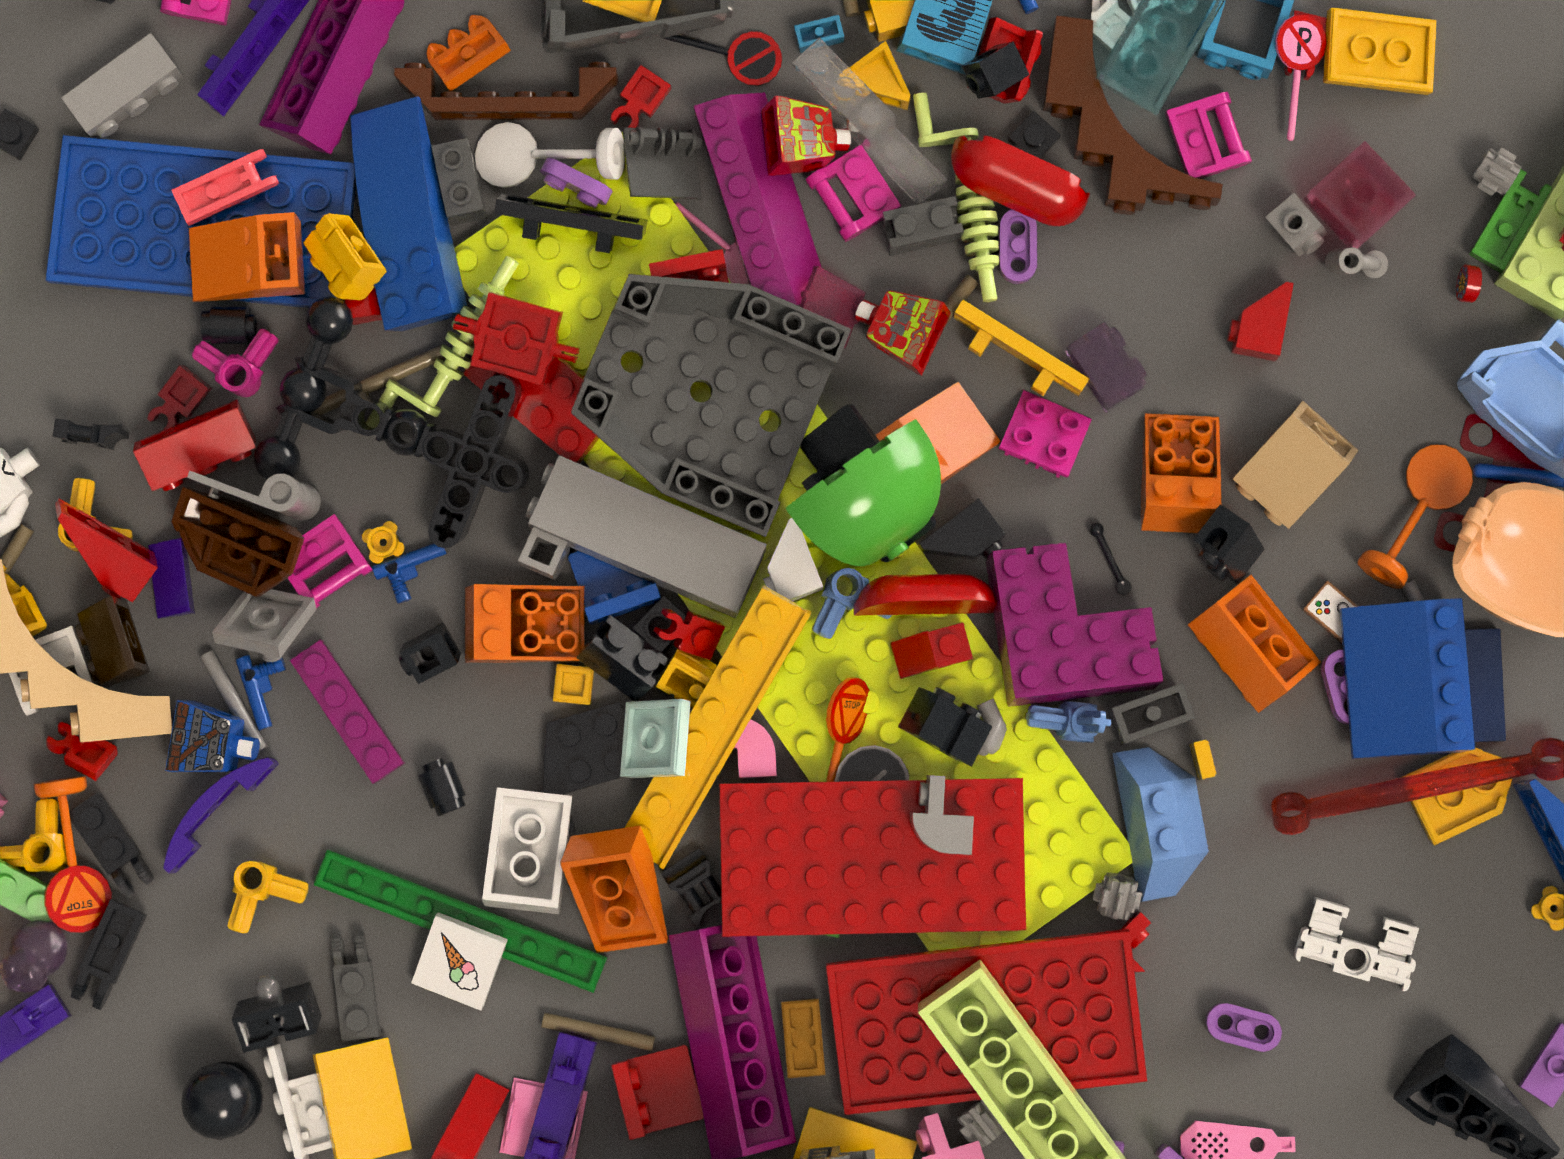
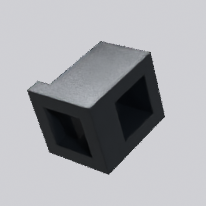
M442 622L436 625L435 628L404 643L400 651L399 661L408 676L413 675L417 683L420 684L457 665L461 652ZM429 646L435 655L428 657L422 652V649Z

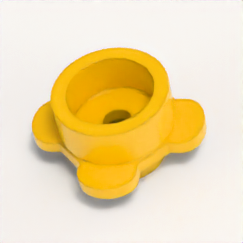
M387 521L383 526L374 529H366L362 534V540L367 543L370 550L369 559L373 563H382L384 558L392 555L396 557L401 556L405 550L404 544L399 542L396 534L398 530L397 525L391 521ZM382 539L387 541L385 546L380 545Z
M1547 886L1542 890L1543 896L1538 904H1534L1531 907V914L1535 919H1542L1549 923L1552 930L1560 931L1564 928V895L1559 894L1556 887ZM1552 905H1556L1557 910L1555 912H1552L1550 910V907Z

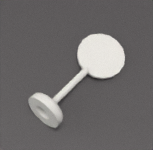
M505 122L496 124L488 129L478 141L475 152L476 168L481 177L491 185L508 188L517 186L528 179L535 169L537 159H546L547 157L553 159L596 158L597 168L601 176L609 180H618L622 176L625 164L624 139L618 128H605L598 136L596 149L537 150V143L531 132L520 124Z

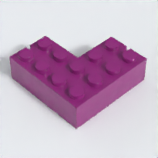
M1066 543L1033 546L1028 554L1026 553V547L991 552L986 560L989 586L997 600L993 613L1008 707L1153 690L1163 682L1158 648H1150L1157 641L1151 607L1078 616Z

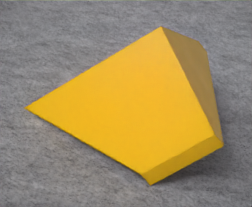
M886 41L854 63L838 77L837 91L908 110L910 92Z

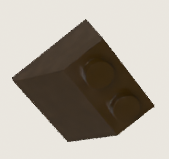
M110 596L77 613L80 623L75 625L76 632L81 644L88 646L92 659L87 660V665L94 681L99 680L100 685L109 687L150 672L128 602Z

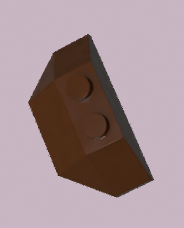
M182 487L171 522L176 532L180 533L184 547L197 571L255 597L262 596L293 574L304 542V537L296 527L239 502L222 497L215 499L208 496L209 493Z

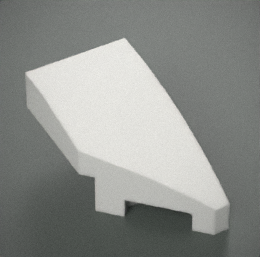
M1092 0L1091 20H1093V36L1120 61L1145 37V30L1119 8L1117 0Z

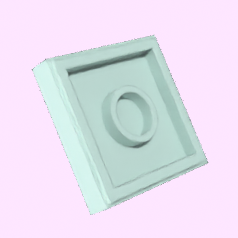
M668 699L626 702L620 769L621 777L685 776L691 701Z

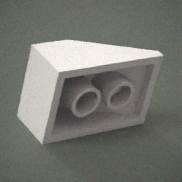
M497 788L482 896L485 906L560 914L565 875L560 861L568 844L572 796Z

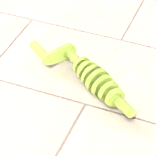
M927 93L913 95L919 133V147L954 144V141L963 135L968 140L979 138L977 128H962L934 134ZM955 174V183L963 185L956 188V198L965 199L957 203V213L964 214L957 218V224L962 223L963 229H965L961 240L963 242H973L964 246V250L967 256H976L970 259L968 264L971 270L978 272L983 302L996 301L997 293L993 269L999 265V256L990 254L999 250V242L997 240H989L998 236V226L991 225L998 221L997 212L990 210L995 205L993 200L982 197V195L968 189Z
M506 256L492 281L488 282V284L482 282L477 288L484 295L480 297L473 294L468 301L476 307L475 310L463 306L460 314L478 320L484 311L489 292L506 296L504 288L519 263ZM453 320L452 323H451V326H452V327H453V324H454V323H460V324H463V325H467V326H468V324H464V323L457 322V321H454V320ZM451 331L447 332L445 339L453 345V348L446 345L441 346L439 353L446 359L443 361L436 358L433 366L437 369V375L424 397L389 379L379 400L388 405L389 408H392L396 399L400 396L427 414L438 417L442 410L436 405L449 382L453 381V379L459 381L464 375L458 370V367L461 366L468 369L471 366V360L465 355L467 353L473 356L475 348L473 344L474 335L459 331L460 335ZM373 409L366 424L371 428H376L380 418L377 411Z

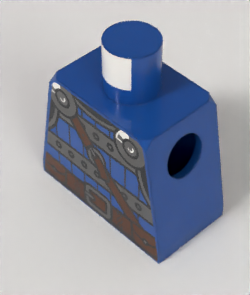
M177 700L165 771L231 772L237 769L239 758L253 761L257 758L260 742L258 738L242 736L245 724L244 719L197 701Z

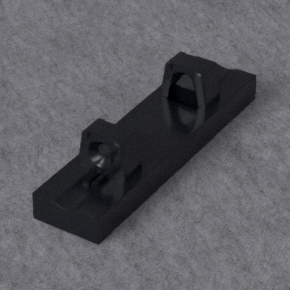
M504 193L496 199L494 214L524 219L522 238L537 240V237L540 236L542 222L598 232L595 251L604 253L612 251L615 236L642 240L646 234L648 221L642 218Z

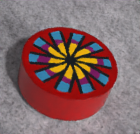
M1464 264L1461 267L1456 284V297L1458 301L1473 303L1477 300L1482 285V271L1479 266Z

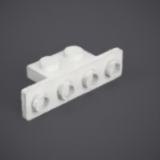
M280 1044L267 1047L268 1055L263 1057L264 1066L268 1077H274L278 1092L273 1093V1100L278 1115L284 1114L287 1129L283 1130V1139L287 1151H293L295 1159H309L308 1154L332 1148L317 1074L314 1073L289 1080Z

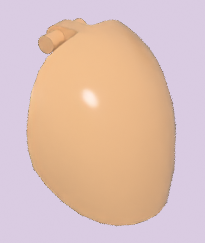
M1520 482L1506 484L1494 490L1486 498L1479 497L1476 505L1468 509L1462 520V529L1458 535L1459 540L1453 555L1454 577L1462 591L1485 611L1504 622L1528 631L1554 637H1564V491L1542 484Z

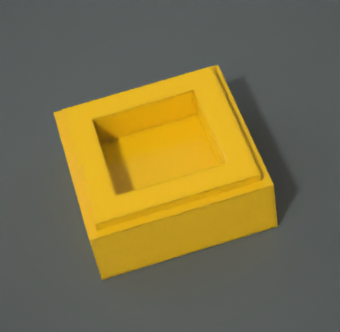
M557 664L553 702L591 706L594 671L589 667Z
M1202 740L1189 744L1198 780L1215 777L1216 770L1209 742Z

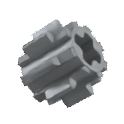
M1502 147L1498 152L1492 148L1488 149L1472 178L1479 181L1477 188L1491 196L1495 192L1504 196L1522 167L1514 162L1517 156Z
M1110 872L1104 875L1102 883H1096L1092 899L1098 902L1096 910L1100 911L1101 915L1111 917L1112 919L1128 920V917H1131V913H1134L1135 909L1139 910L1142 892L1137 891L1138 881H1135V878L1131 876L1129 877L1121 873Z
M983 1100L977 1101L957 1118L962 1125L959 1131L968 1143L979 1141L981 1149L1005 1131Z

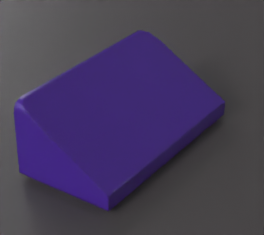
M182 538L148 545V549L155 553L158 566L152 575L157 619L195 614L188 554Z

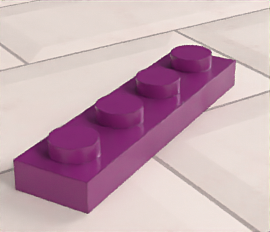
M320 639L290 660L372 784H376L405 764L323 640Z

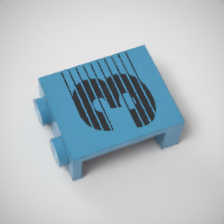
M914 0L906 29L900 37L896 51L965 75L962 65L975 58L993 0Z

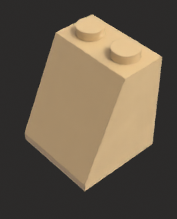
M1302 401L1240 469L1233 480L1237 483V490L1250 501L1255 499L1265 508V515L1278 526L1283 524L1289 529L1350 464L1358 449Z

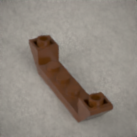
M415 62L404 64V68H394V76L399 85L412 98L420 97L422 108L435 120H582L619 84L616 67H610V64L605 62H592L588 64V67H579V97H573V93L567 91L552 92L551 97H536V93L530 91L515 92L514 97H500L499 93L492 91L479 92L477 97H463V94L460 92L448 91L442 92L440 97H435V75L432 68H426L425 64Z

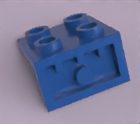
M580 551L571 553L568 556L577 585L584 586V605L586 607L584 609L591 625L604 622L610 615L615 618L655 604L661 599L656 583L647 581Z

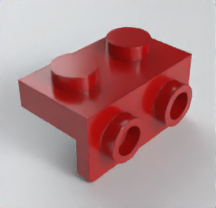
M998 17L989 18L978 55L995 45L1014 42L1030 74L1033 64L1039 58L1042 50L1040 42L1043 32L1037 29L1026 31ZM1030 75L990 98L1004 104L1021 101L1030 88Z

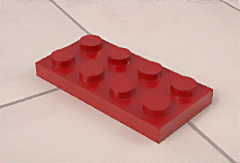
M555 357L549 366L545 385L518 379L522 392L513 417L557 454L580 464L599 438L571 414L584 376L565 360ZM470 366L463 372L464 376L481 390L486 380L492 376L500 375V373L475 366ZM505 383L495 386L494 390L499 392L497 403H499L501 398L510 395L505 390Z

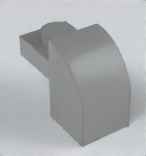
M533 527L518 559V563L520 566L555 580L569 556L570 547L568 541Z
M927 775L926 783L920 782L919 805L925 806V813L909 812L913 832L925 846L932 850L948 854L972 855L974 816L943 814L945 776Z

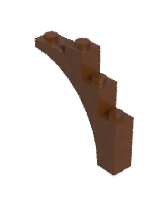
M1056 15L1043 111H1049L1052 117L1060 119H1070L1073 115H1079L1074 159H1082V164L1093 167L1104 166V162L1110 163L1105 206L1113 207V212L1124 215H1133L1135 210L1142 211L1146 197L1152 198L1151 202L1160 205H1173L1174 201L1188 202V207L1198 210H1209L1211 206H1217L1221 199L1223 184L1194 178L1167 166L1144 150L1123 128L1108 105L1097 77L1093 54V20Z

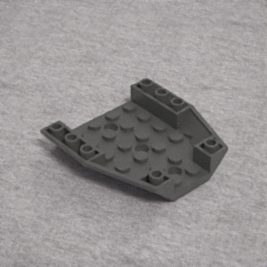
M628 274L583 378L571 414L662 494L766 537L779 507L780 501L778 499L832 367L838 363L851 329L749 284ZM627 352L638 354L642 360L641 369L634 373L624 370L621 365L622 355ZM704 382L709 386L711 395L708 401L697 402L692 398L690 388L693 383ZM771 411L778 416L779 426L776 431L768 432L761 428L759 417L762 412Z

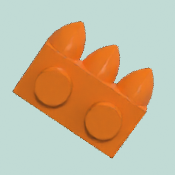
M470 16L468 22L469 35L462 30H449L447 38L449 49L437 43H430L428 45L427 59L449 91H453L511 51L493 24L483 16Z

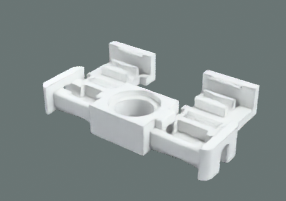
M1314 897V907L1308 925L1312 928L1310 934H1308V927H1302L1299 932L1294 949V957L1297 961L1300 962L1301 956L1331 964L1330 969L1337 973L1365 981H1370V977L1373 976L1401 984L1400 989L1402 991L1409 989L1411 983L1410 974L1414 972L1416 962L1410 956L1407 962L1405 960L1407 955L1412 954L1419 931L1417 926L1383 917V929L1387 931L1384 942H1378L1380 947L1378 949L1376 946L1342 937L1343 931L1339 930L1342 917L1347 919L1348 906ZM1323 907L1342 913L1338 915L1323 910ZM1391 926L1408 931V934L1390 930L1389 928ZM1354 948L1362 950L1365 955L1363 965L1357 969L1346 967L1344 963L1346 952Z

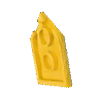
M1475 748V750L1448 754L1400 777L1428 839L1434 846L1502 814L1507 800L1506 797L1519 763Z

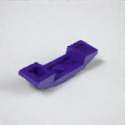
M272 758L251 762L230 772L208 788L191 806L178 825L169 844L163 869L168 873H177L201 847L191 835L240 784L246 790L254 791L279 763Z

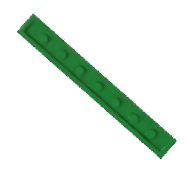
M331 850L326 851L313 884L429 930L438 912L508 939L502 958L592 993L595 992L608 958Z

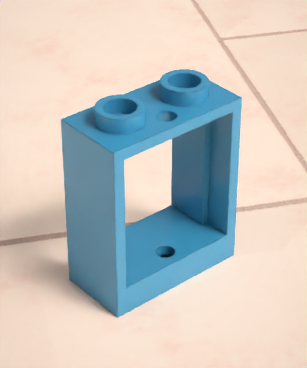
M1215 0L1197 57L1204 59V63L1212 68L1225 69L1227 66L1239 70L1241 76L1251 80H1260L1261 77L1267 79L1273 69L1277 56L1275 39L1278 29L1289 18L1294 0H1257L1280 8L1265 58L1213 42L1226 0Z

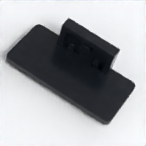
M847 404L802 440L800 447L817 470L816 473L801 483L806 491L838 470H844L843 465L867 448H872L880 442L854 405ZM933 515L923 529L905 542L908 547L935 527L936 520ZM887 556L880 559L882 562L890 561Z

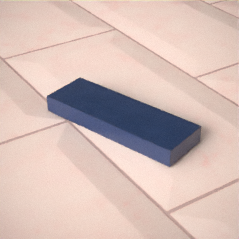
M1501 629L1465 630L1474 742L1506 741Z

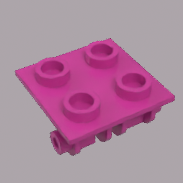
M1023 390L999 449L1005 451V456L1009 454L1020 460L1025 459L1026 465L1029 462L1036 464L1035 469H1039L1041 466L1044 470L1056 474L1055 477L1057 478L1060 475L1068 478L1092 419Z

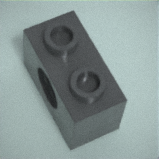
M468 138L431 146L446 216L451 226L486 219L487 213L472 146Z

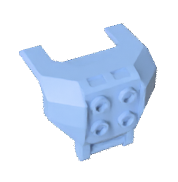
M1556 319L1538 341L1480 352L1462 373L1457 386L1475 410L1476 415L1490 424L1502 437L1516 446L1532 462L1564 479V360L1549 348L1554 341L1564 348V323L1560 319Z

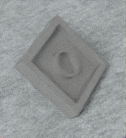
M270 589L260 597H255L243 591L212 631L216 644L261 653L262 659L266 662L278 661L317 610L314 598Z

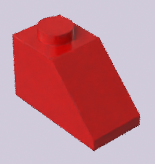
M1285 282L1243 310L1238 316V320H1231L1227 341L1233 342L1231 353L1270 361L1278 359L1281 354L1294 283Z

